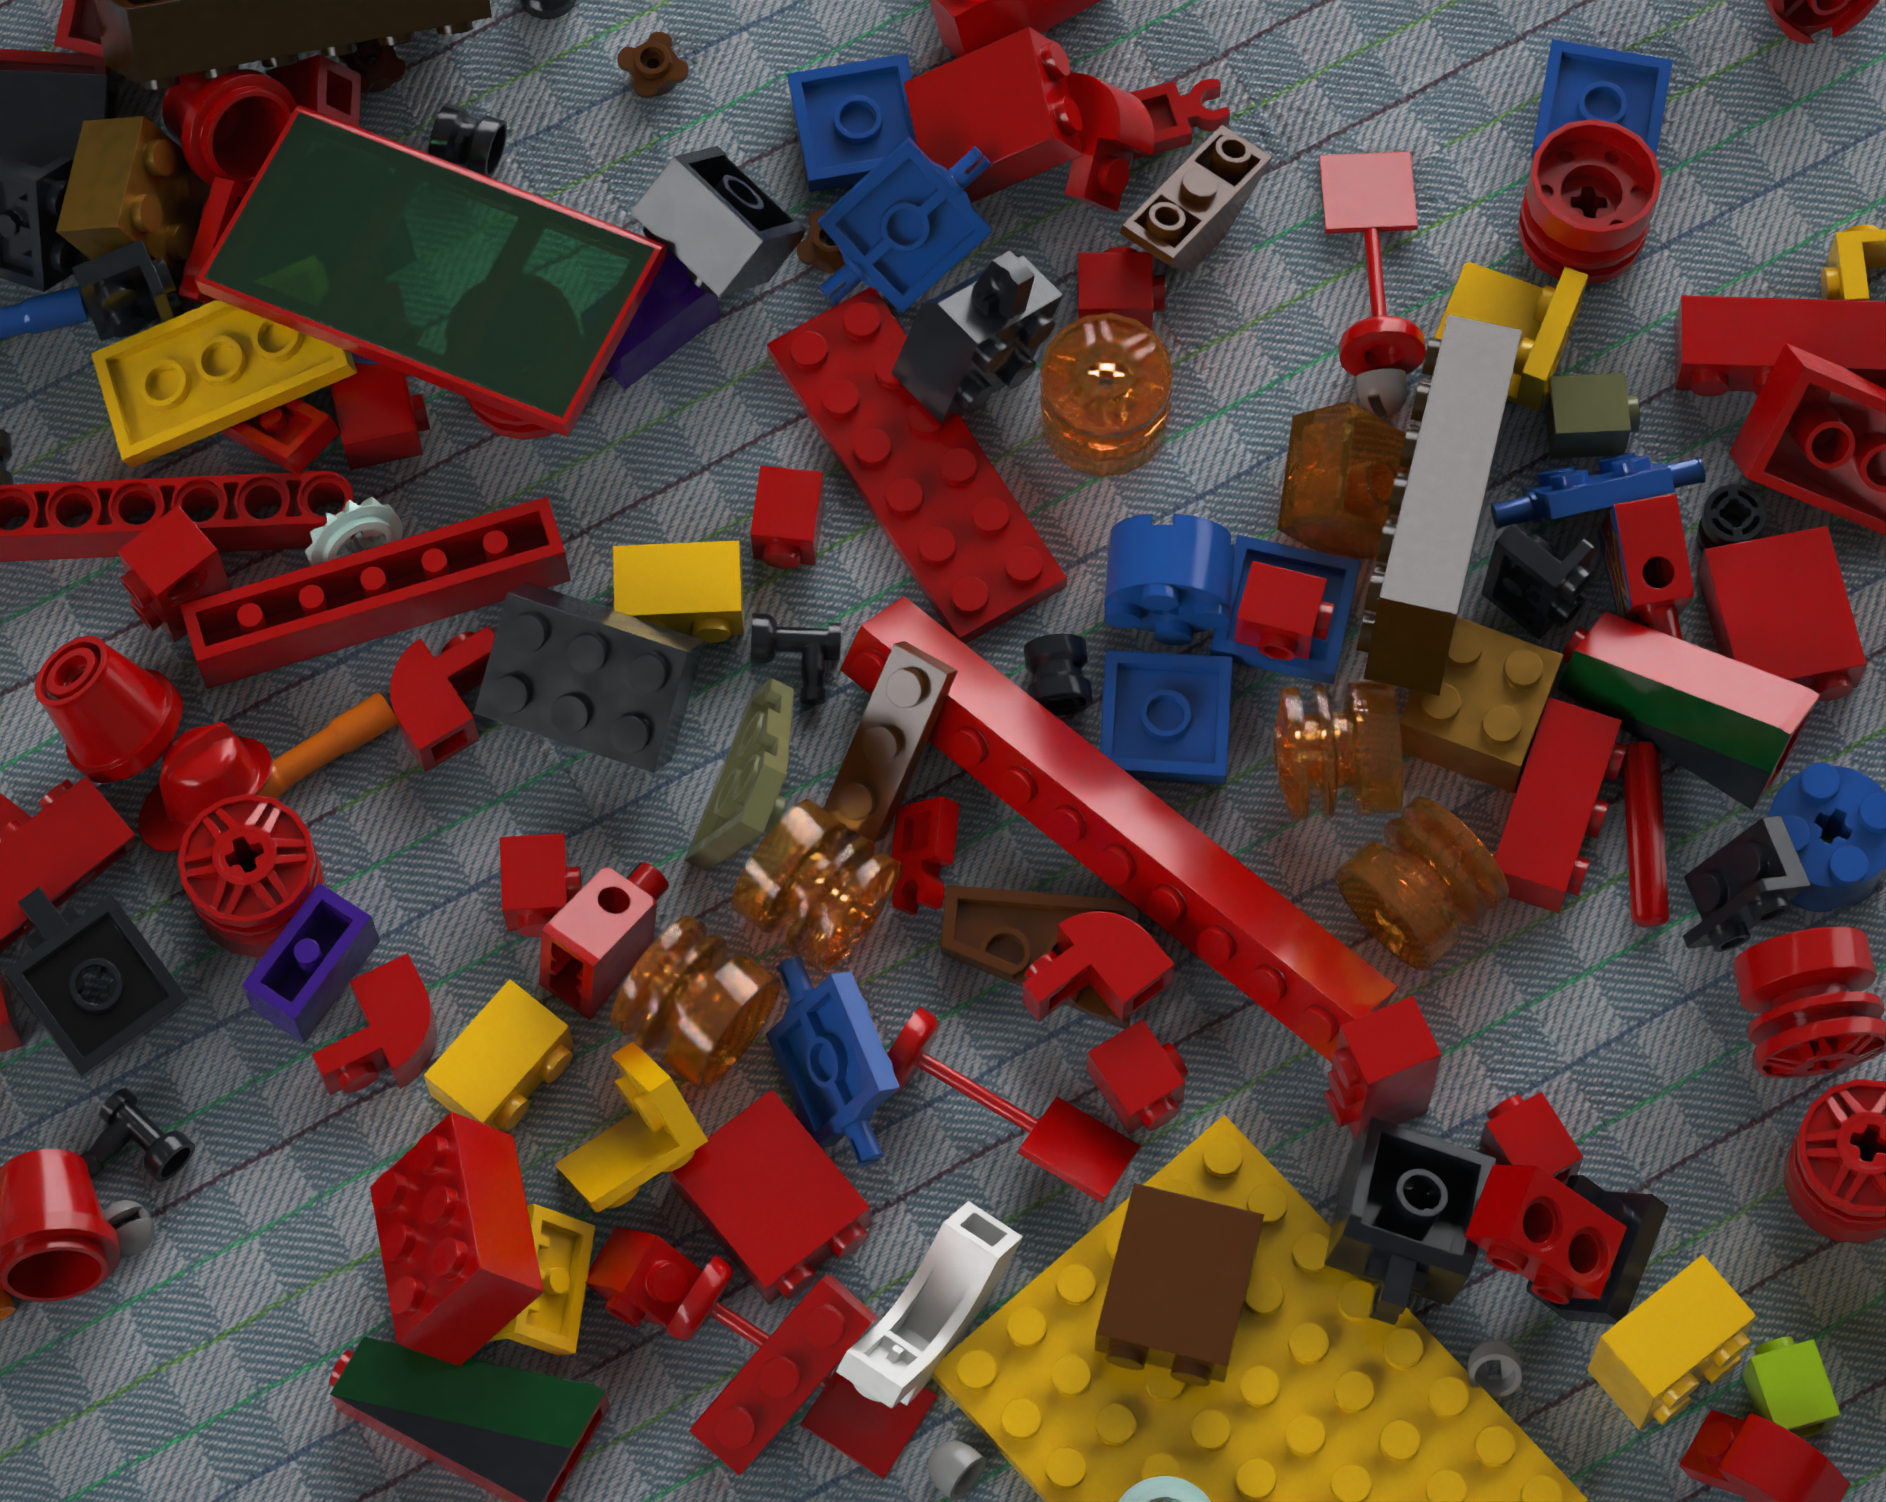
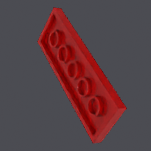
M869 287L767 343V352L947 630L964 644H967L1066 588L1067 577L960 415L957 414L941 424L891 374L907 336L877 290Z

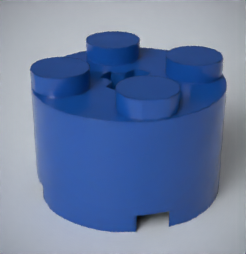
M1146 514L1124 519L1111 528L1104 598V622L1117 628H1135L1155 632L1154 638L1157 642L1178 646L1189 644L1192 641L1193 633L1225 627L1230 623L1235 552L1234 544L1231 545V533L1225 527L1211 520L1184 514H1174L1173 525H1152L1153 514Z
M1824 762L1808 766L1804 771L1789 779L1780 788L1771 804L1767 817L1781 816L1811 885L1789 902L1808 911L1832 912L1833 908L1845 907L1851 904L1854 906L1867 899L1875 891L1886 871V792L1870 777L1854 769L1833 766ZM1825 834L1833 837L1834 840L1829 844L1820 838Z

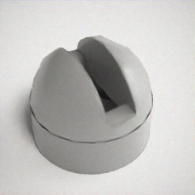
M1377 369L1363 372L1356 376L1358 398L1361 406L1369 414L1375 417H1383L1387 411L1390 415L1398 413L1406 403L1407 380L1404 370Z
M131 1200L114 1202L103 1213L105 1220L112 1226L135 1213L140 1216V1219L131 1221L116 1230L121 1256H134L143 1252L149 1247L155 1234V1225L148 1210L140 1203Z
M1504 1340L1480 1342L1472 1350L1468 1360V1378L1471 1387H1479L1480 1385L1493 1399L1506 1397L1516 1391L1522 1381L1521 1360L1515 1348ZM1489 1360H1500L1501 1375L1488 1376Z
M957 1440L943 1442L934 1448L928 1460V1471L932 1483L952 1501L958 1500L967 1494L977 1483L986 1467L985 1457L970 1445Z

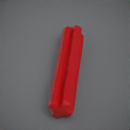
M1640 741L1638 743L1626 744L1627 749L1622 762L1630 909L1633 922L1637 923L1640 927L1664 925L1669 919L1660 752L1655 750L1653 742Z

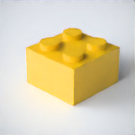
M1702 1254L1600 1336L1587 1370L1638 1430H1641L1654 1418L1663 1426L1691 1403L1692 1399L1689 1395L1697 1389L1702 1379L1706 1377L1714 1385L1728 1375L1743 1360L1740 1354L1751 1344V1341L1746 1336L1756 1315Z

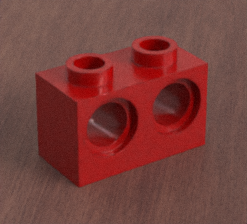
M179 505L118 550L126 571L120 577V581L133 598L129 602L132 609L150 631L153 632L161 626L174 643L188 634L180 607L181 604L232 590L217 548Z
M1492 1165L1464 1237L1487 1252L1485 1259L1491 1265L1506 1272L1521 1274L1533 1282L1531 1290L1536 1295L1554 1303L1568 1304L1570 1298L1600 1299L1627 1227L1538 1166Z

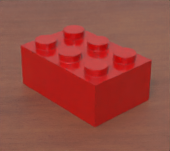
M451 1111L370 1186L396 1343L398 1345L461 1366L544 1292L513 1135Z

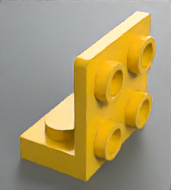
M1467 262L1462 268L1434 338L1442 339L1448 314L1522 330L1507 401L1539 412L1546 396L1550 376L1555 374L1581 309L1588 274L1564 267L1556 288L1545 285L1542 288L1478 264Z
M633 1041L611 1055L622 1073V1076L616 1079L614 1084L633 1113L555 1164L561 1176L596 1213L601 1212L605 1208L612 1209L627 1203L638 1193L639 1186L660 1172H670L682 1167L693 1157L694 1150L708 1142L672 1078Z
M537 1204L527 1205L544 1292L488 1342L510 1339L557 1356L576 1354L587 1284L585 1282L588 1278L595 1225Z

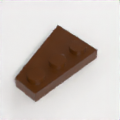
M946 885L941 954L1023 987V982L1027 980L1025 973L1033 963L1051 951H1055L1058 955L1063 953L1057 945L1059 923L1072 916L1093 911L1116 913L1138 923L1139 909L1127 899ZM1090 984L1063 1003L1066 1006L1120 1028L1126 1029L1130 1027V1017L1122 1023Z

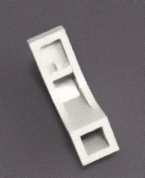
M969 1201L943 1222L925 1258L901 1296L882 1320L847 1350L836 1372L852 1382L856 1390L870 1400L882 1402L891 1409L898 1402H902L907 1406L931 1380L933 1371L942 1358L956 1347L979 1314L1008 1266L1023 1236Z

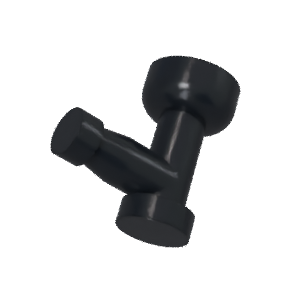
M752 613L750 663H770L775 658L776 652L802 653L801 674L803 688L800 689V702L807 705L825 704L826 689L823 686L827 660L839 661L841 623L828 622V628L777 627V622L772 615Z
M122 1088L111 1095L100 1109L99 1116L108 1126L99 1134L89 1151L85 1149L80 1156L87 1162L88 1171L96 1177L104 1168L103 1164L115 1156L133 1139L146 1152L144 1157L146 1171L157 1182H164L176 1175L187 1164L194 1153L195 1144L182 1132L170 1131L164 1133L136 1106L137 1097L127 1088Z

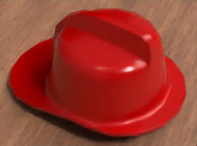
M224 722L194 727L179 735L165 751L159 783L147 795L139 812L138 831L142 841L157 852L172 853L179 851L185 831L201 811L223 798L243 794L257 795L260 793L272 773L273 760L268 748L256 739L236 736Z

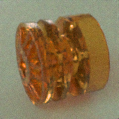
M1112 313L1084 316L1063 327L1048 344L1040 368V419L1043 437L1057 458L1075 471L1099 477L1127 474L1148 463L1163 445L1170 422V398L1172 395L1173 377L1168 351L1157 334L1136 319ZM1100 379H1111L1112 386H1101Z
M1371 680L1347 682L1343 711L1332 712L1324 685H1312L1310 714H1303L1301 696L1297 686L1280 687L1279 707L1275 723H1273V751L1276 780L1286 801L1289 819L1291 821L1308 820L1309 791L1314 790L1317 792L1321 817L1323 819L1333 818L1337 804L1338 789L1349 788L1352 804L1358 816L1401 813L1403 805V761L1399 715L1393 685Z
M1417 797L1403 808L1401 818L1391 819L1384 825L1383 836L1387 846L1376 841L1364 843L1336 869L1335 881L1340 894L1353 914L1378 942L1405 964L1419 971H1427L1459 943L1461 932L1457 922L1468 927L1478 926L1484 920L1486 910L1496 909L1507 899L1509 887L1505 875L1493 855L1457 816L1433 800L1426 797Z
M805 799L793 806L779 820L774 830L765 836L753 853L735 886L731 897V909L769 934L782 928L792 919L785 937V947L797 954L807 950L806 962L820 972H827L835 967L863 940L880 917L900 874V862L885 852H880L874 856L875 844L863 837L851 842L840 852L846 836V824L813 800Z
M685 915L671 924L637 961L614 1002L610 1023L614 1029L624 1036L636 1033V1043L645 1051L654 1050L670 1038L664 1055L665 1066L698 1090H707L737 1063L752 1044L777 1002L781 990V980L748 955H738L721 968L727 951L726 939L719 934H710L706 937V925L694 916Z

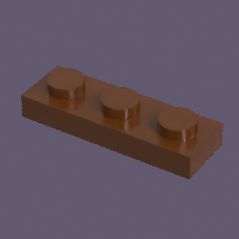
M906 641L893 645L821 813L874 843L885 839L958 670Z

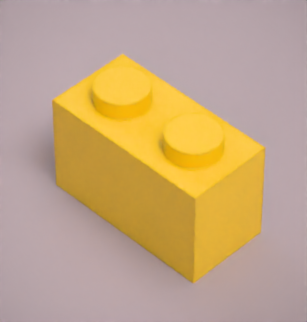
M739 540L613 546L614 611L705 640V643L722 642L729 639L731 635L744 634L743 573Z
M509 979L423 1075L429 1093L448 1110L497 1130L502 1129L504 1132H507L525 1115L530 1105V1101L527 1098L543 1080L547 1083L553 1082L570 1063L573 1056L570 1050L574 1046L570 1028L565 1022Z

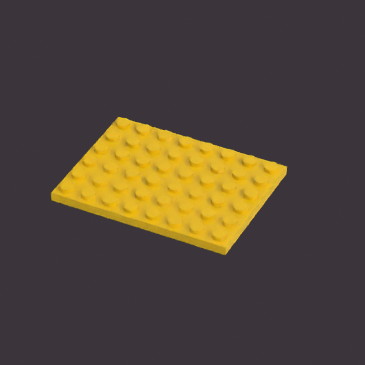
M1225 1114L1143 1184L1264 1214L1261 1236L1225 1383L1211 1380L1208 1386L1191 1385L1171 1377V1369L1146 1363L1143 1370L1126 1369L1106 1361V1353L1095 1351L1096 1331L1130 1197L943 1357L933 1371L932 1378L1044 1502H1119L1124 1493L1140 1481L1157 1476H1171L1184 1479L1201 1489L1211 1502H1588V1499L1480 1385L1479 1387H1471L1468 1372L1407 1307L1403 1314L1399 1315L1395 1325L1369 1317L1375 1281L1324 1265L1332 1228Z

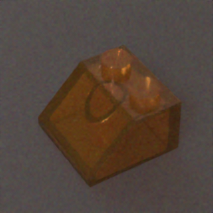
M1349 400L1293 415L1277 530L1317 552L1376 560L1384 523L1387 522L1388 517L1399 518L1397 515L1388 514L1395 477L1398 476L1399 470L1410 472V468L1399 466L1406 433Z

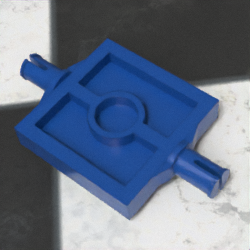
M910 137L905 139L817 219L818 225L839 246L845 262L830 278L819 285L822 293L826 297L829 295V300L836 306L839 304L838 302L863 281L866 285L881 291L902 314L993 232L992 226L972 206L965 190L988 167H991L992 163L985 155L982 156L981 150L974 145L964 157L947 170L945 167L931 161Z
M1625 453L1599 459V471L1588 473L1587 469L1575 470L1574 466L1551 469L1537 474L1539 484L1521 488L1523 497L1491 503V515L1495 528L1501 529V527L1511 524L1514 525L1528 521L1538 523L1541 522L1542 518L1557 519L1610 507L1618 503L1673 493L1675 488L1705 483L1704 465L1700 457L1664 465L1663 463H1650L1649 456L1635 457V453Z
M802 957L788 958L780 962L776 969L790 998L789 1005L782 1019L766 1033L770 1046L803 1126L821 1148L831 1147L847 1136L857 1160V1165L859 1167L871 1165L879 1161L880 1158H883L884 1154L879 1147L869 1122L875 1109L900 1088L891 1060L886 1055L870 1017L868 1005L860 993L852 971L830 974L814 989L803 964Z

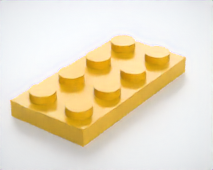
M316 258L254 283L317 309L320 308L331 289L325 268ZM214 300L91 353L121 459L131 469L357 374L350 351L220 300Z

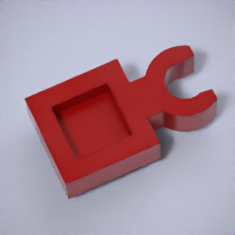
M1218 79L1200 81L1192 88L1189 94L1181 96L1175 81L1129 92L1145 105L1150 114L1154 128L1153 154L1191 145V128L1198 127L1204 131H1216L1221 125L1225 127L1229 125L1230 111L1228 107L1209 110L1202 105L1207 100H1214L1220 97L1221 85ZM1132 153L1133 160L1149 156L1146 154Z
M939 796L898 807L890 867L902 872V875L898 878L893 889V908L910 915L917 914L918 903L934 910L941 908L945 889L942 880L939 878L940 867L952 865L954 861L959 803Z

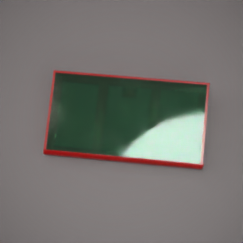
M298 105L195 281L199 292L569 437L662 266L667 254V245Z

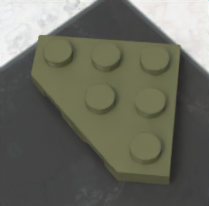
M771 678L752 692L684 861L708 871L726 858L732 860L739 849L745 845L751 847L758 836L764 832L770 834L776 827L786 804V798L779 796V793L787 776V767L790 759L789 743L793 718V688Z

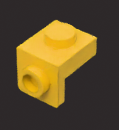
M1857 225L1848 228L1844 232L1835 233L1827 258L1828 267H1823L1821 271L1822 299L1869 301L1866 268L1886 267V229L1879 230L1874 225Z

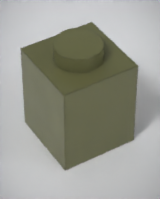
M1625 373L1550 376L1544 401L1550 459L1625 454L1630 433L1639 432L1640 427L1638 396L1627 395Z

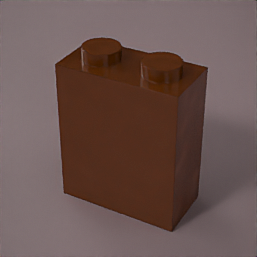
M1134 1183L1096 1331L1095 1351L1106 1353V1361L1126 1369L1143 1370L1146 1363L1171 1369V1377L1187 1384L1208 1386L1211 1380L1225 1383L1261 1236L1264 1214Z

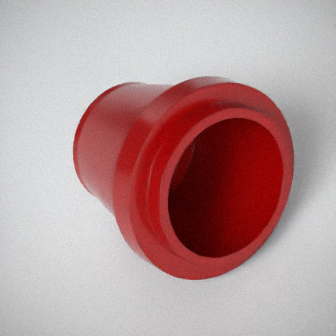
M237 69L213 79L203 78L202 72L180 75V84L168 88L162 104V116L167 130L181 145L191 170L211 186L216 176L236 181L249 188L297 107L293 96L280 82L265 73L252 69Z
M95 636L79 637L61 646L43 664L35 681V696L43 705L64 739L69 761L84 777L87 776L96 783H111L128 779L151 767L162 757L173 742L183 712L182 696L165 675L153 669H143Z
M40 1149L20 1154L2 1166L0 1169V1289L25 1300L39 1302L60 1301L74 1298L93 1290L114 1272L120 1261L118 1235L113 1226L105 1220L88 1171L87 1162L84 1158L67 1150Z

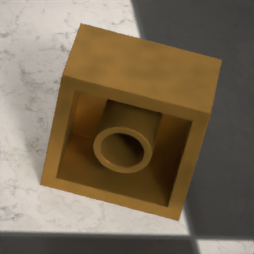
M145 116L83 121L56 232L91 260L142 240L151 261L163 257L174 284H181L184 266L190 257L202 219V209L209 197L210 185L191 170L185 159L183 149Z
M1457 617L1440 696L1416 690L1411 691L1399 721L1394 750L1514 793L1529 756L1547 699L1552 696L1564 655Z

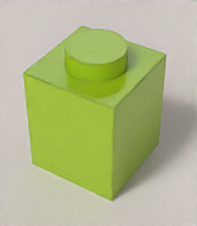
M1787 1336L1765 1342L1754 1349L1756 1355L1750 1357L1742 1372L1756 1415L1786 1428L1802 1439L1831 1431L1841 1414L1815 1340L1812 1339L1795 1344L1793 1337Z

